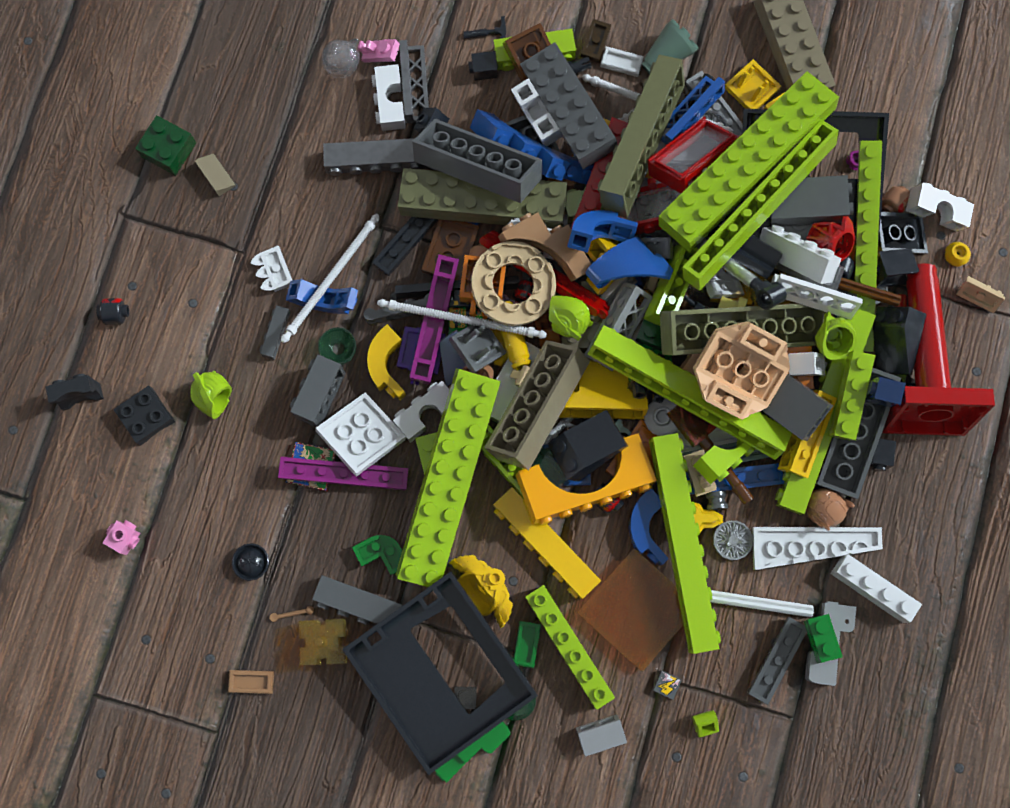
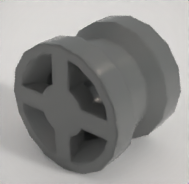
M715 491L705 494L709 503L707 510L728 509V504L725 502L726 491Z

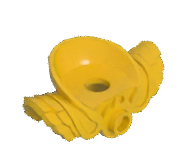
M464 555L452 559L449 564L463 573L458 581L481 614L488 616L494 612L497 624H499L500 628L504 627L509 620L513 603L509 600V592L504 584V573L497 568H491L484 561L478 560L475 555Z

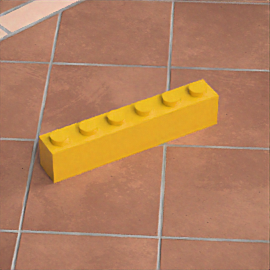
M513 487L493 504L496 509L493 511L501 521L506 519L510 524L508 528L515 536L520 534L524 538L523 544L531 552L535 550L540 555L537 559L545 567L549 565L555 571L552 575L560 583L564 581L569 586L567 590L575 599L579 597L582 600L601 582L593 571L548 524L532 523L524 499Z

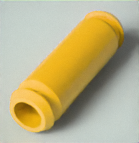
M501 330L507 355L512 363L511 367L514 370H521L524 365L529 367L531 360H529L530 355L524 335Z

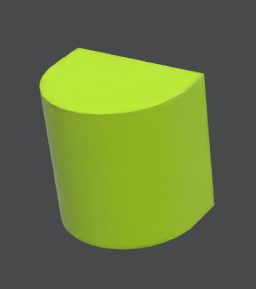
M714 710L692 716L698 738L719 732L718 718Z

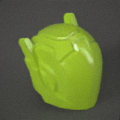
M552 296L549 306V321L552 322L553 331L579 341L587 327L593 324V321L590 320L588 307L582 300L574 297Z
M828 311L825 313L824 322L815 336L816 346L824 357L830 360L842 359L852 353L857 341L856 331L849 321L842 317H832Z
M216 371L205 372L201 375L198 372L194 373L193 377L195 380L190 389L191 401L207 416L213 419L218 418L229 403L228 398L232 392V387Z

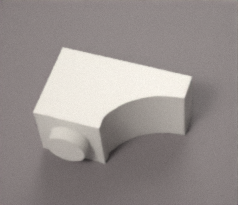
M788 353L789 375L825 376V357L821 353Z

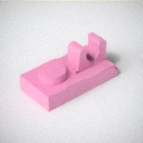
M396 39L368 40L366 44L363 41H359L357 49L363 53L361 61L364 63L395 61L400 43Z

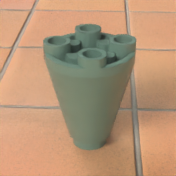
M671 19L661 31L641 65L650 75L651 65L653 62H656L659 54L683 60L694 54L699 48L692 40L688 39L691 36L684 27L680 29L678 23Z

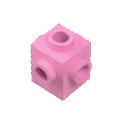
M127 520L124 523L116 521L115 524L112 523L109 526L103 544L120 554L127 555L130 549H134L138 544L140 532L135 530L136 525Z

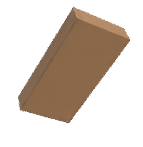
M229 670L228 692L273 694L274 671Z

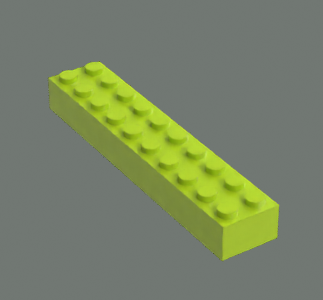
M808 71L804 73L659 215V226L690 253L785 159L821 119L824 121L836 110L839 96Z
M456 368L396 571L397 579L430 587L444 576L501 381Z

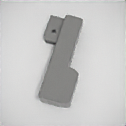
M830 601L822 603L821 616L830 615L839 643L840 631L851 632L855 628L856 607L838 605V602ZM809 651L807 653L805 679L811 683L835 686L838 659L817 664L813 651Z

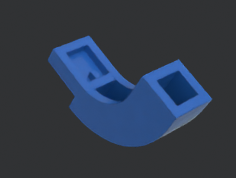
M595 210L583 213L573 223L567 247L588 253L591 241L597 238H610L624 242L635 236L638 222L619 218L618 212Z
M302 279L290 281L286 301L304 307L319 286ZM352 287L342 289L328 288L313 310L335 314H349V310H353L357 303L358 290Z
M651 489L640 497L631 511L629 536L633 547L639 555L646 550L650 561L661 566L669 558L655 544L649 533L650 520L654 513L661 508L659 496Z

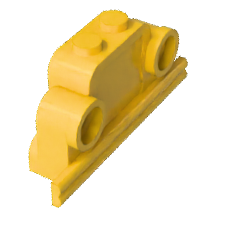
M590 360L559 418H592L607 410L612 419H644L648 411L647 396L644 399L633 398L632 390L628 389L629 380L627 376L616 370L610 371L599 363Z

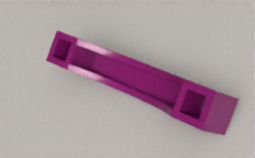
M438 254L426 308L447 312L459 259ZM424 316L409 380L430 385L444 319Z

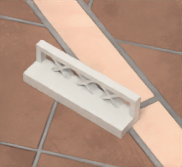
M775 274L772 278L771 283L779 282L785 287L787 292L786 300L824 312L829 311L831 314L851 320L862 305L861 298L794 277Z

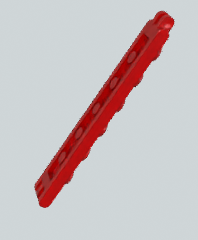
M491 231L481 237L479 242L490 249L492 246L501 243L498 238L500 234L496 231ZM513 264L514 267L530 275L522 266ZM553 268L556 278V293L561 296L582 300L592 316H599L602 319L607 318L610 307L605 300L575 281L571 282L567 276Z

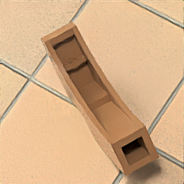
M538 212L534 215L528 213L519 219L520 222L516 225L510 223L502 228L503 232L498 236L501 243L518 241L546 252L563 268L571 282L585 275L587 268L591 265L585 252L567 247L571 233L570 226L567 225L562 228L559 225L549 232Z

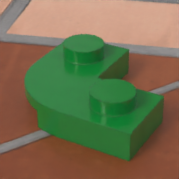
M375 535L352 547L362 567L381 557L390 575L396 573L402 549L395 539L386 535Z

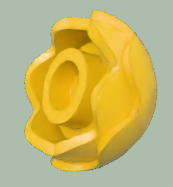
M953 242L945 248V259L950 265L960 267L970 259V249L962 242Z

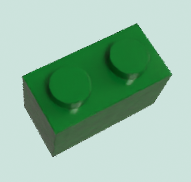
M829 614L803 621L817 664L843 657Z

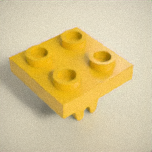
M754 59L725 84V90L745 109H759L781 88V85Z

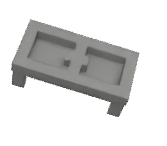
M617 714L576 727L585 757L627 743Z

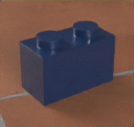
M882 377L871 379L865 402L886 407L901 405L906 383Z

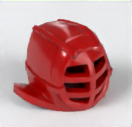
M843 216L842 225L835 222L812 224L813 226L808 236H806L808 241L817 243V247L821 249L832 250L835 256L842 258L840 262L849 256L854 246L855 234L853 223L848 216ZM842 235H844L843 245L841 244Z

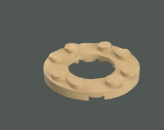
M507 241L492 246L479 257L471 275V291L477 306L487 317L503 325L521 326L537 320L549 308L551 298L555 295L556 278L552 265L538 249L523 242ZM515 264L522 266L531 275L534 287L531 296L526 301L519 304H510L501 300L495 293L492 282L494 274L505 265Z

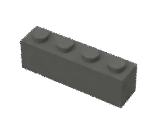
M323 575L312 599L317 601L316 606L326 610H329V607L338 609L336 613L345 617H349L350 614L358 616L356 621L369 625L370 621L377 624L403 606L402 604Z

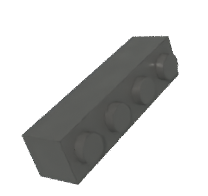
M276 305V308L273 309L272 320L268 323V332L264 335V344L260 347V354L263 357L275 360L281 343V336L284 334L291 313L288 308Z

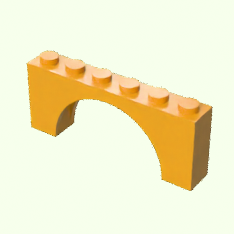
M639 433L624 438L628 447L617 454V468L613 479L608 485L592 493L576 494L558 488L547 479L539 465L532 466L529 470L523 469L518 471L516 478L532 523L545 525L552 522V518L560 516V519L573 515L572 512L579 509L580 512H585L592 509V505L600 503L603 506L611 503L613 498L620 497V499H625L632 496V492L639 490L640 493L651 490L652 485L657 479Z

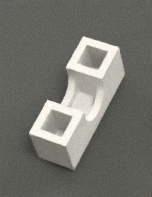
M399 65L374 67L375 75H372L373 87H377V93H373L375 106L378 105L379 112H375L376 123L381 125L382 131L406 129L403 103L388 100L389 95L392 93L402 92Z
M529 78L511 89L543 145L548 146L562 137L560 129L551 114L546 110Z
M921 183L910 189L906 211L923 218L934 214L936 208H938L941 213V226L956 232L970 226L974 204L967 202L965 198L955 197L946 190L934 188L929 183Z
M443 381L439 384L437 382L433 383L427 389L428 392L424 396H417L411 402L412 405L405 410L403 408L395 414L394 424L410 443L426 431L425 425L420 420L424 410L432 408L436 409L441 415L443 414L449 394V388Z

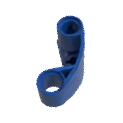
M633 237L616 245L599 257L587 268L586 275L597 288H603L611 280L625 277L650 276L670 280L673 268L660 254H653L639 237Z

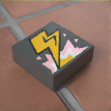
M661 670L653 691L674 700L682 679Z

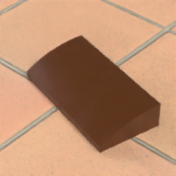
M541 23L502 43L521 82L527 80L520 63L551 45Z

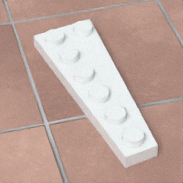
M753 527V570L883 549L882 528L829 527L830 530L827 531L821 527Z

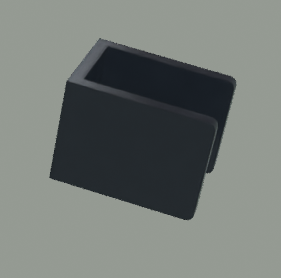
M911 248L878 252L876 288L905 285L907 283V274L919 272Z

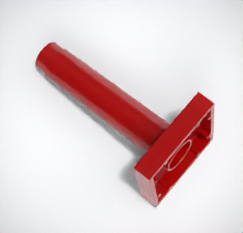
M917 264L919 272L907 274L906 283L908 307L926 313L914 365L915 386H905L901 405L890 408L882 433L965 436L995 406L993 389L951 388L937 268L932 264Z

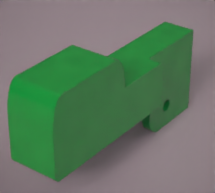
M504 722L500 723L435 770V774L447 783L481 748L487 753H493L510 735L508 726Z

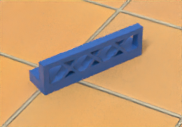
M705 76L673 111L667 128L671 129L662 137L661 141L666 145L669 144L694 123L698 122L725 92V81L720 77L713 81ZM706 84L710 87L702 94L701 89ZM691 100H697V101L688 109V103H689ZM684 114V115L675 123V117H676L677 115Z

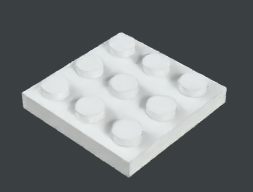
M366 392L316 427V432L356 477L406 439V436Z

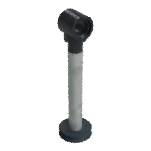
M704 238L696 247L700 249L707 239ZM732 258L723 265L724 269L755 291L756 301L762 309L769 310L785 301L787 292L781 283L763 282Z

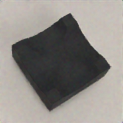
M77 374L73 376V379L67 381L56 380L52 382V385L45 386L49 403H57L63 411L71 409L76 403L84 400L99 401L104 399L100 383L86 374Z
M149 385L113 409L134 441L140 446L156 433L176 422L161 402L157 393Z

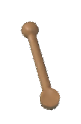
M308 606L303 610L283 614L272 613L270 620L276 622L280 618L305 613L311 615L314 612V608Z

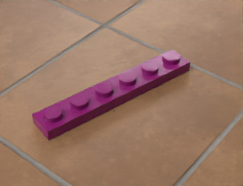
M280 457L278 479L406 490L408 468L371 465L356 477L344 462Z

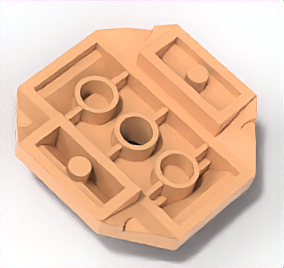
M749 321L715 329L693 367L703 399L740 419L749 417V415L767 408L790 370L787 342ZM743 363V368L737 372L738 366Z

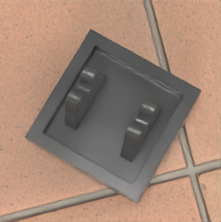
M472 324L449 339L471 373L478 372L507 353L489 327H484V325L479 327Z

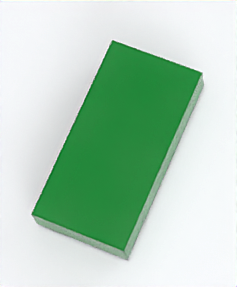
M519 622L514 661L517 665L534 668L541 624Z

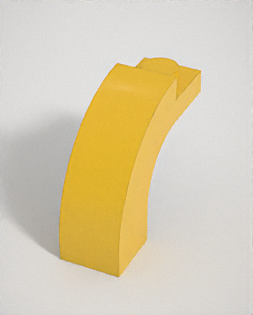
M387 324L376 334L370 344L367 356L368 370L379 391L387 386L385 390L393 399L397 397L399 400H402L406 396L405 391L387 372L388 359L401 346L402 340Z

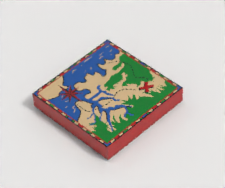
M295 442L291 458L335 462L336 453L329 448ZM285 481L287 484L326 492L329 487L328 483Z

